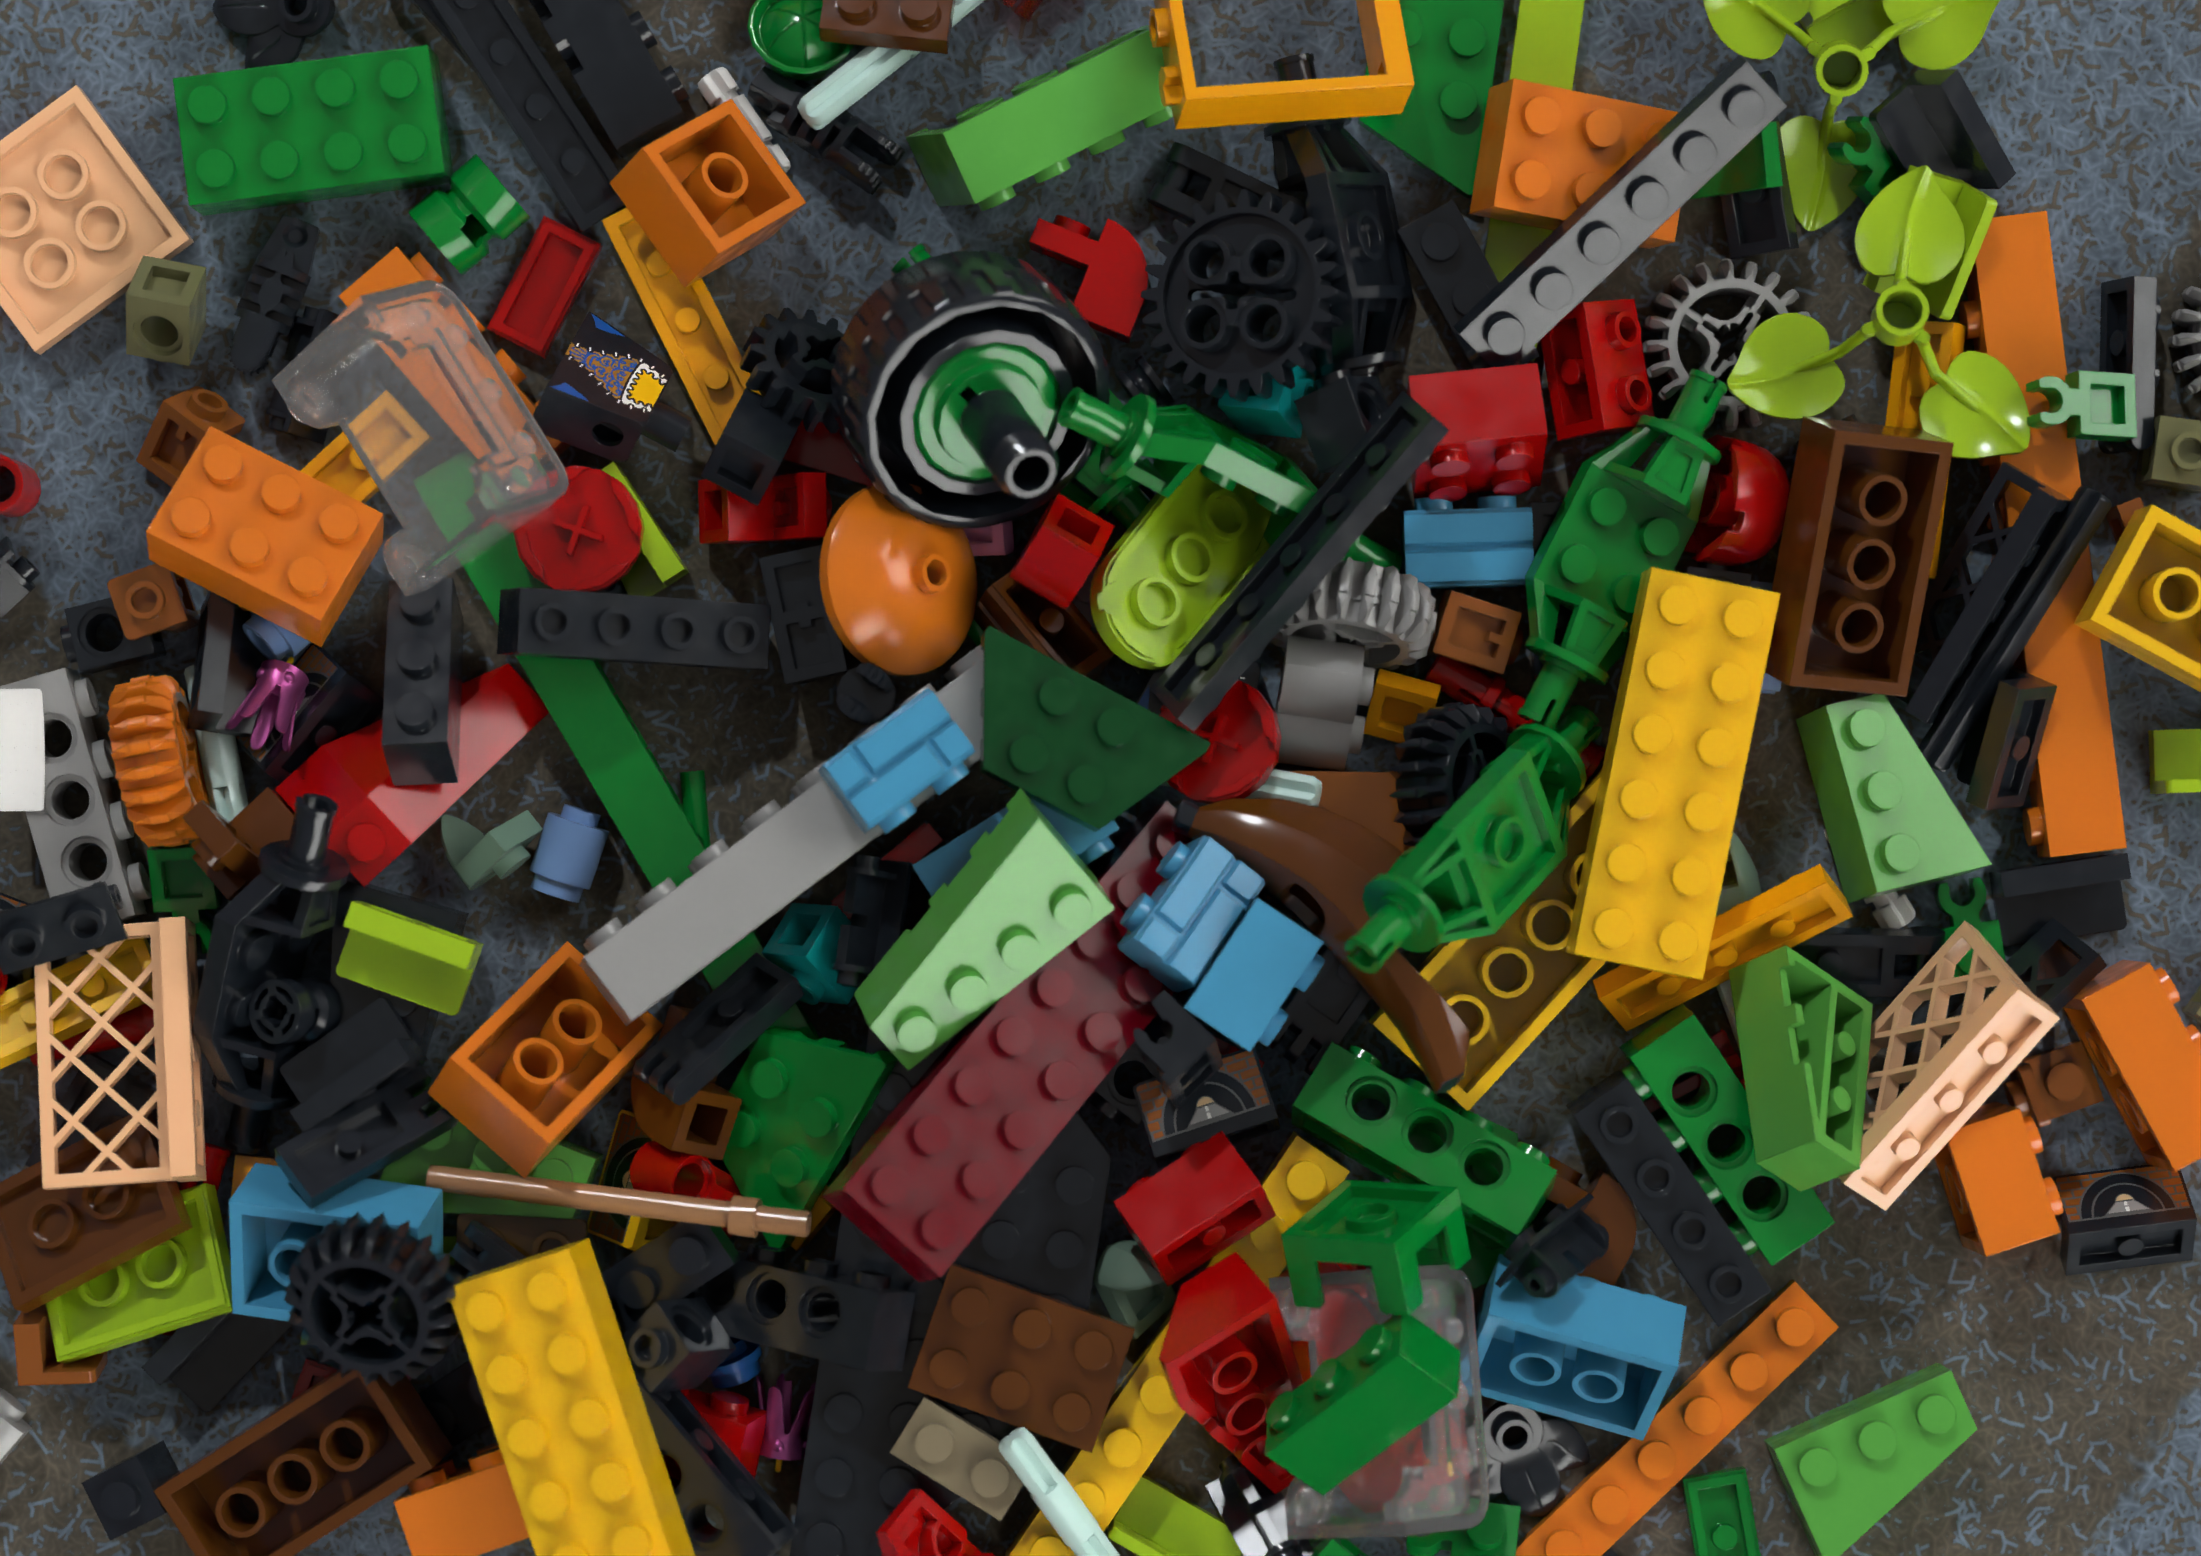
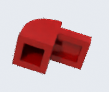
M1056 215L1053 223L1039 218L1029 241L1030 250L1085 271L1086 274L1074 304L1093 330L1129 344L1146 299L1141 297V292L1147 290L1148 272L1145 271L1146 259L1136 239L1123 226L1109 218L1099 241L1088 238L1091 228L1071 218Z
M801 472L774 476L758 506L707 479L698 480L700 544L819 541L820 538L825 537L827 523L832 512L831 497L826 489V472Z
M1058 493L1055 500L1051 499L1041 515L1023 552L1013 566L1009 578L1066 610L1099 560L1115 526Z

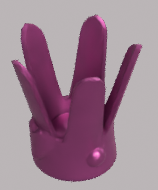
M289 657L287 662L274 659L263 661L260 669L256 672L257 681L254 688L226 724L225 728L234 729L243 718L253 716L260 708L250 737V746L254 750L263 748L275 725L276 729L283 733V750L288 753L290 751L295 714L306 695L304 690L309 684L307 675L292 665L294 662L293 657Z
M784 1374L778 1377L776 1386L770 1387L768 1390L766 1408L763 1380L760 1376H756L759 1408L767 1412L766 1428L760 1455L776 1459L775 1471L779 1473L782 1468V1460H801L805 1457L807 1444L806 1430L811 1418L816 1382L812 1384L809 1391L804 1395L792 1424V1380L785 1381Z

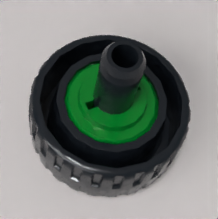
M985 250L955 251L933 256L900 271L877 288L866 299L847 325V329L839 342L835 354L834 368L831 372L830 386L833 391L831 403L834 418L839 425V432L867 478L877 491L883 493L887 501L900 511L908 512L917 519L930 524L941 525L945 528H982L1005 523L1019 518L1051 500L1076 477L1097 445V442L1070 428L1060 426L1057 421L1058 414L1065 398L1074 388L1078 387L1084 390L1086 394L1108 405L1110 402V376L1108 364L1103 357V348L1098 337L1077 306L1041 270L1034 269L1029 263L1016 257H1008L998 252ZM910 484L921 487L922 494L916 492Z

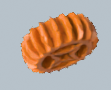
M145 675L131 678L130 682L115 685L108 701L109 711L107 718L110 725L108 736L111 741V757L116 770L115 778L118 780L121 800L125 803L127 816L133 823L134 832L148 847H175L189 844L190 840L198 839L199 837L182 817L201 800L209 806L210 804L195 730L187 729L190 704L186 700L185 691L172 676Z

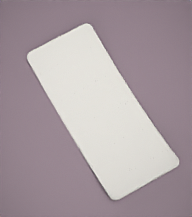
M38 688L0 689V811H41L44 809L45 736L42 691Z

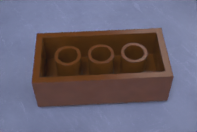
M1803 416L1772 592L1780 593L1765 673L1789 686L1907 697L1954 446L1953 442L1920 429Z
M339 1369L180 1470L156 1488L154 1493L195 1556H294L432 1469L454 1448L406 1374L402 1380L397 1381L393 1386L381 1374L377 1380L366 1386L361 1372L353 1370L341 1378Z

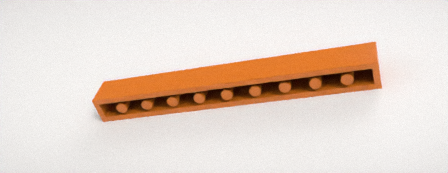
M2047 211L1993 217L1966 282L1968 301L1960 303V324L1966 326L1965 340L1973 339L1976 352L1986 353L1996 358L2012 373L2025 398L2029 416L2040 412H2048L2049 402L2045 395L2039 392H2026V384L2046 376L2058 377L2065 382V375H2067ZM2067 420L2046 429H2035L2030 426L2029 445L2020 454L1978 459L1981 466L1989 465L1991 482L2001 464L2008 462L2069 499H2072L2078 488L2081 487L2076 439H2067ZM2013 482L2010 483L1998 503L2004 528L2014 525L2031 496L2030 492ZM1989 519L1986 525L1988 529H1993L1991 519ZM2089 544L2014 663L2015 668L2057 685L2029 784L2032 807L2023 809L2025 839L2028 846H2037L2038 857H2057L2127 848L2101 638L2074 624L2094 587ZM1996 554L1992 555L1991 562L1993 561Z

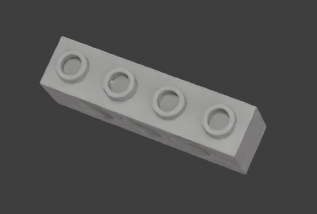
M61 668L0 686V689H40L43 698L44 736L49 727L59 721L64 722L72 734L70 748L59 757L53 756L45 744L44 809L41 811H25L49 897L88 887L101 881L106 882L107 886L117 885L123 902V908L118 910L122 921L146 915L147 911L144 900L151 899V886L143 864L141 862L133 864L126 839L134 837L133 823L128 819L124 801L115 802L109 778L116 775V770L108 741L106 739L98 741L91 716L99 714V704L90 679H80L78 670ZM78 782L86 788L89 794V806L82 816L74 819L64 810L62 798L65 790L73 783ZM91 844L101 847L107 857V867L104 873L96 880L85 876L80 867L81 854Z

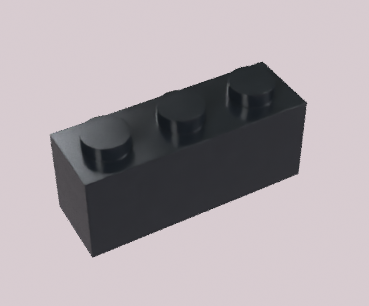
M453 578L389 581L382 748L394 786L458 783L464 622Z

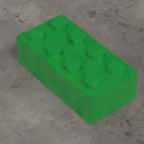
M428 45L173 78L188 202L190 207L203 216L450 183L449 176L453 174L439 59Z

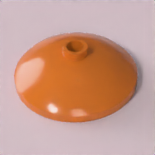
M910 484L916 492L922 494L921 487ZM874 485L858 491L843 503L827 528L821 549L819 569L823 603L837 636L860 662L876 665L887 675L911 676L927 673L947 662L964 642L970 630L977 603V570L973 552L963 528H945L941 525L930 524L917 519L908 512L900 511L889 503L884 494L877 491Z

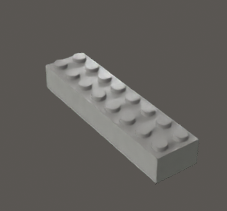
M981 645L950 667L951 669L943 675L949 684L940 691L936 692L933 686L928 683L899 705V708H901L927 688L932 690L950 714L951 719L956 722L974 747L975 752L963 761L967 769L980 761V740L983 734V718L980 715L981 689L983 688V650H981ZM876 722L875 724L870 726L868 729H866L864 732L858 735L855 739H853L850 743H848L847 746L852 744L854 741L863 736L873 727L878 725L879 722ZM827 760L795 783L796 785L790 790L796 798L785 807L781 808L776 800L773 799L743 822L744 824L739 827L745 837L729 848L721 838L694 858L691 864L687 866L693 876L676 887L669 877L638 901L639 903L635 905L641 914L626 926H623L616 917L585 940L586 942L583 945L589 953L583 957L580 966L625 1026H628L884 833L879 825H876L867 833L861 831L818 771ZM929 786L910 801L917 808L936 794L932 786Z

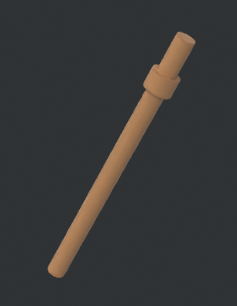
M432 1164L429 1166L426 1176V1187L440 1188L446 1193L726 1227L729 1235L756 1238L759 1232L807 1238L812 1224L811 1211L763 1206L760 1198L736 1195L732 1197L731 1201H722L529 1176L524 1179L521 1175Z

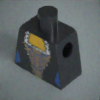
M588 312L550 379L527 427L540 434L621 463L628 460L640 435L675 452L693 418L659 401L673 374L670 365L597 315Z

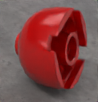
M1715 435L1707 439V442L1714 446L1722 456L1717 465H1710L1698 523L1684 551L1695 553L1696 555L1692 559L1699 562L1720 566H1739L1764 557L1782 537L1790 482L1780 461L1767 449L1741 439Z

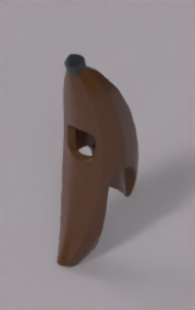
M1184 799L1179 804L1174 814L1171 830L1187 836L1192 841L1204 835L1211 837L1233 854L1234 859L1242 861L1260 875L1265 882L1261 891L1294 915L1318 939L1323 941V944L1365 988L1395 1025L1419 1062L1435 1094L1449 1091L1463 1079L1466 1072L1470 1044L1469 1030L1439 993L1397 949L1375 974L1365 973L1355 967L1347 957L1350 952L1344 950L1345 942L1354 936L1370 919L1362 898L1365 885L1378 874L1387 873L1402 854L1400 850L1366 827L1333 812L1285 799H1227L1200 807ZM1444 942L1439 944L1448 946L1450 942Z

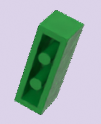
M1411 1314L1409 1316L1393 1315L1381 1325H1372L1362 1334L1356 1344L1336 1359L1329 1358L1324 1361L1311 1378L1292 1392L1286 1391L1280 1394L1273 1401L1266 1415L1265 1455L1322 1496L1458 1397L1461 1350Z

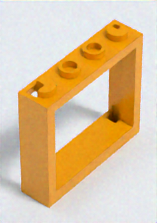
M1154 0L1155 8L1150 10L1149 31L1151 43L1154 48L1162 47L1165 64L1159 71L1160 98L1164 106H1172L1175 130L1402 114L1414 87V78L1399 0H1356L1369 76L1196 87L1182 0Z

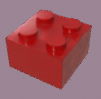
M1538 363L1408 376L1407 394L1450 430L1435 447L1432 455L1411 475L1414 499H1443L1453 502L1462 499L1468 493L1493 491L1500 496H1514L1528 491L1531 487L1541 486L1548 432Z

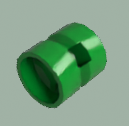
M477 154L449 176L451 188L447 192L434 189L408 211L414 221L461 275L467 273L490 253L488 244L490 239L493 237L501 240L507 239L531 218Z

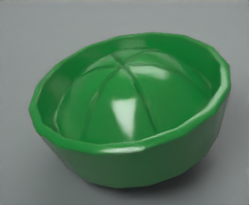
M756 0L752 5L747 25L751 43L773 71L788 79L809 81L823 78L833 72L847 57L854 46L853 44L820 41L819 24L823 0Z

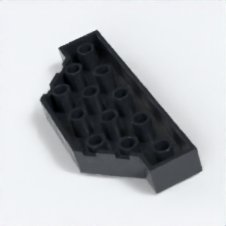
M869 1028L866 1053L875 1054L881 1050L891 1052ZM959 1032L909 1071L899 1060L897 1061L853 1137L849 1163ZM1079 1110L953 1263L1088 1310L1111 1153ZM841 1213L834 1262L839 1263L837 1274L852 1277L853 1270H868L892 1276L891 1287L914 1292L915 1299L902 1370L863 1371L819 1359L794 1523L799 1532L792 1538L790 1556H882L876 1532L911 1489H921L943 1509L960 1498L956 1493L890 1453L896 1440L925 1395L907 1387L949 1268L942 1277L919 1283ZM838 1304V1308H837V1317H838V1320H839V1317H840V1307H839V1304ZM927 1395L1000 1441L1013 1430L1019 1428ZM1029 1431L1030 1433H1032L1036 1440L1040 1439L1043 1436Z

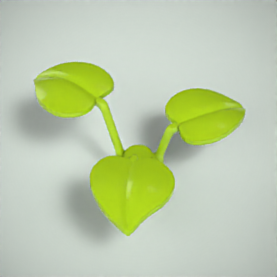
M1703 0L1708 19L1720 40L1737 54L1760 60L1770 58L1781 48L1787 33L1814 56V76L1821 88L1829 93V98L1822 113V120L1820 121L1812 116L1801 115L1789 119L1780 126L1793 213L1805 230L1815 231L1832 222L1858 197L1848 187L1857 170L1852 165L1836 163L1830 157L1827 147L1830 142H1847L1852 148L1855 146V134L1847 127L1845 120L1833 121L1838 105L1842 102V97L1853 95L1864 86L1869 73L1867 61L1874 59L1879 50L1891 39L1898 36L1902 55L1915 66L1929 70H1944L1964 61L1978 46L2000 0H1882L1883 10L1894 25L1883 30L1862 49L1846 40H1833L1821 46L1794 23L1801 20L1807 14L1812 0Z
M1928 166L1913 169L1889 183L1871 201L1858 222L1854 246L1860 266L1865 272L1873 276L1888 277L1895 275L1894 285L1887 288L1880 295L1872 311L1871 321L1863 324L1860 330L1840 345L1829 350L1828 333L1815 319L1798 313H1783L1773 316L1755 328L1748 337L1736 365L1727 379L1729 391L1739 401L1754 411L1778 419L1803 420V416L1815 417L1824 413L1842 396L1845 388V379L1840 368L1834 362L1835 360L1844 357L1872 336H1876L1881 342L1895 347L1914 342L1919 348L1930 377L1937 383L1928 389L1921 398L1918 410L1921 429L1953 442L1952 457L1970 460L2020 454L2029 445L2030 426L2027 425V417L2029 416L2027 404L2016 379L2007 367L1986 353L1966 351L1959 354L1952 361L1945 374L1940 369L1930 345V334L1923 329L1929 316L1928 301L1925 295L1918 288L1910 285L1906 279L1908 278L1918 284H1931L1940 281L1956 268L1965 246L1964 228L1959 214L1939 186L1932 170Z

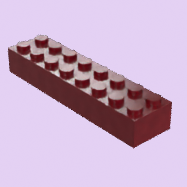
M1168 801L1143 812L1093 871V874L1115 909L962 1028L822 1195L919 1283L942 1277L1134 1043V1029L1139 1028L1143 1031L1156 1016L1157 1012L1151 1002L1163 990L1170 996L1175 993V991L1170 990L1153 977L1148 969L1139 966L1122 953L1117 946L1128 930L1120 924L1125 912L1142 893H1146L1151 897L1163 880V877L1156 873V869L1164 856L1177 842L1180 841L1186 846L1187 843L1192 841L1187 836L1171 830L1174 814L1177 809Z

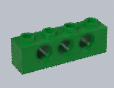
M1681 1004L1619 1047L1630 1062L1621 1069L1622 1074L1628 1079L1642 1101L1653 1096L1665 1114L1656 1122L1677 1153L1688 1148L1696 1159L1700 1168L1694 1171L1692 1175L1713 1205L1723 1199L1736 1219L1727 1224V1226L1748 1256L1758 1251L1773 1266L1835 1224V1221L1812 1187L1800 1192L1756 1163L1746 1090L1695 1014L1685 1005ZM1685 1072L1699 1073L1701 1085L1697 1094L1685 1101L1674 1100L1672 1097V1086L1676 1078ZM1722 1124L1734 1125L1736 1137L1733 1144L1725 1151L1710 1152L1707 1147V1140L1711 1131ZM1755 1177H1769L1771 1188L1767 1197L1756 1204L1744 1203L1743 1190L1745 1185Z
M1331 1042L1292 1105V1124L1393 1183L1458 1187L1464 1223L1508 1249L1513 1241L1531 1226L1554 1187L1557 1170L1548 1166L1550 1164L1549 1158L1540 1150L1527 1143L1517 1142L1513 1146L1492 1134L1494 1131L1492 1125L1471 1111L1462 1109L1458 1114L1438 1103V1096L1425 1084L1406 1077L1402 1082L1382 1071L1381 1062L1369 1052L1356 1046H1349L1346 1050ZM1376 1099L1385 1105L1388 1112L1379 1120L1368 1121L1360 1118L1353 1110V1107L1361 1100ZM1427 1130L1436 1133L1442 1139L1444 1145L1436 1152L1423 1153L1416 1150L1410 1144L1409 1138L1416 1132ZM1475 1163H1487L1498 1171L1500 1178L1491 1185L1482 1186L1473 1183L1467 1177L1465 1170Z

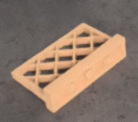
M185 916L159 918V922L123 924L128 934V939L150 938L151 963L134 982L108 961L125 940L108 944L100 952L95 948L87 950L94 959L69 986L51 972V961L34 966L42 1189L53 1190L165 1181H207L201 1047L192 1032L199 997L196 925ZM102 965L127 987L126 991L103 1016L98 1014L77 995ZM151 978L153 999L141 990ZM52 983L63 992L53 1004ZM136 995L153 1010L154 1027L137 1046L132 1044L110 1024ZM72 1000L95 1020L96 1024L70 1051L54 1037L53 1019ZM104 1030L130 1051L128 1056L105 1081L79 1059ZM154 1042L155 1063L144 1054ZM54 1047L65 1056L56 1068ZM138 1060L156 1074L157 1091L139 1111L113 1089ZM73 1064L99 1086L74 1115L56 1101L55 1084ZM107 1094L133 1116L108 1145L81 1123ZM156 1107L158 1128L147 1119ZM56 1112L68 1121L58 1133ZM142 1124L159 1139L160 1167L133 1169L115 1152ZM75 1129L102 1151L84 1172L59 1174L58 1148ZM109 1159L122 1169L99 1171Z
M1966 921L1958 927L1871 1025L1868 1072L1872 1058L1881 1048L1887 1047L1883 1070L1872 1073L1867 1072L1866 1090L1879 1088L1876 1108L1873 1112L1864 1113L1863 1130H1868L1862 1136L1860 1169L1840 1176L1839 1179L1843 1184L1885 1211L2060 1019L2047 1003L2029 990L1983 935ZM1972 948L1973 955L1969 975L1954 978L1956 965ZM1997 986L1983 1002L1985 989ZM1965 993L1962 1014L1946 1018L1950 996ZM1930 1000L1926 1023L1911 1025L1915 1010L1924 1001ZM1954 1034L1940 1049L1942 1036ZM1922 1040L1918 1063L1903 1066L1907 1043ZM1911 1082L1897 1097L1899 1084Z

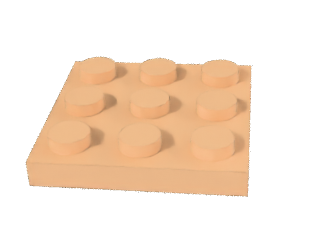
M77 85L0 140V306L35 353L43 354L126 293L143 255L171 260L194 243L193 239L90 99Z

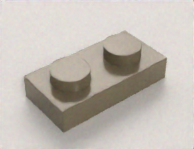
M926 1394L890 1451L897 1458L999 1521L1003 1519L1024 1485L1000 1453L998 1447L1001 1442L1000 1440Z

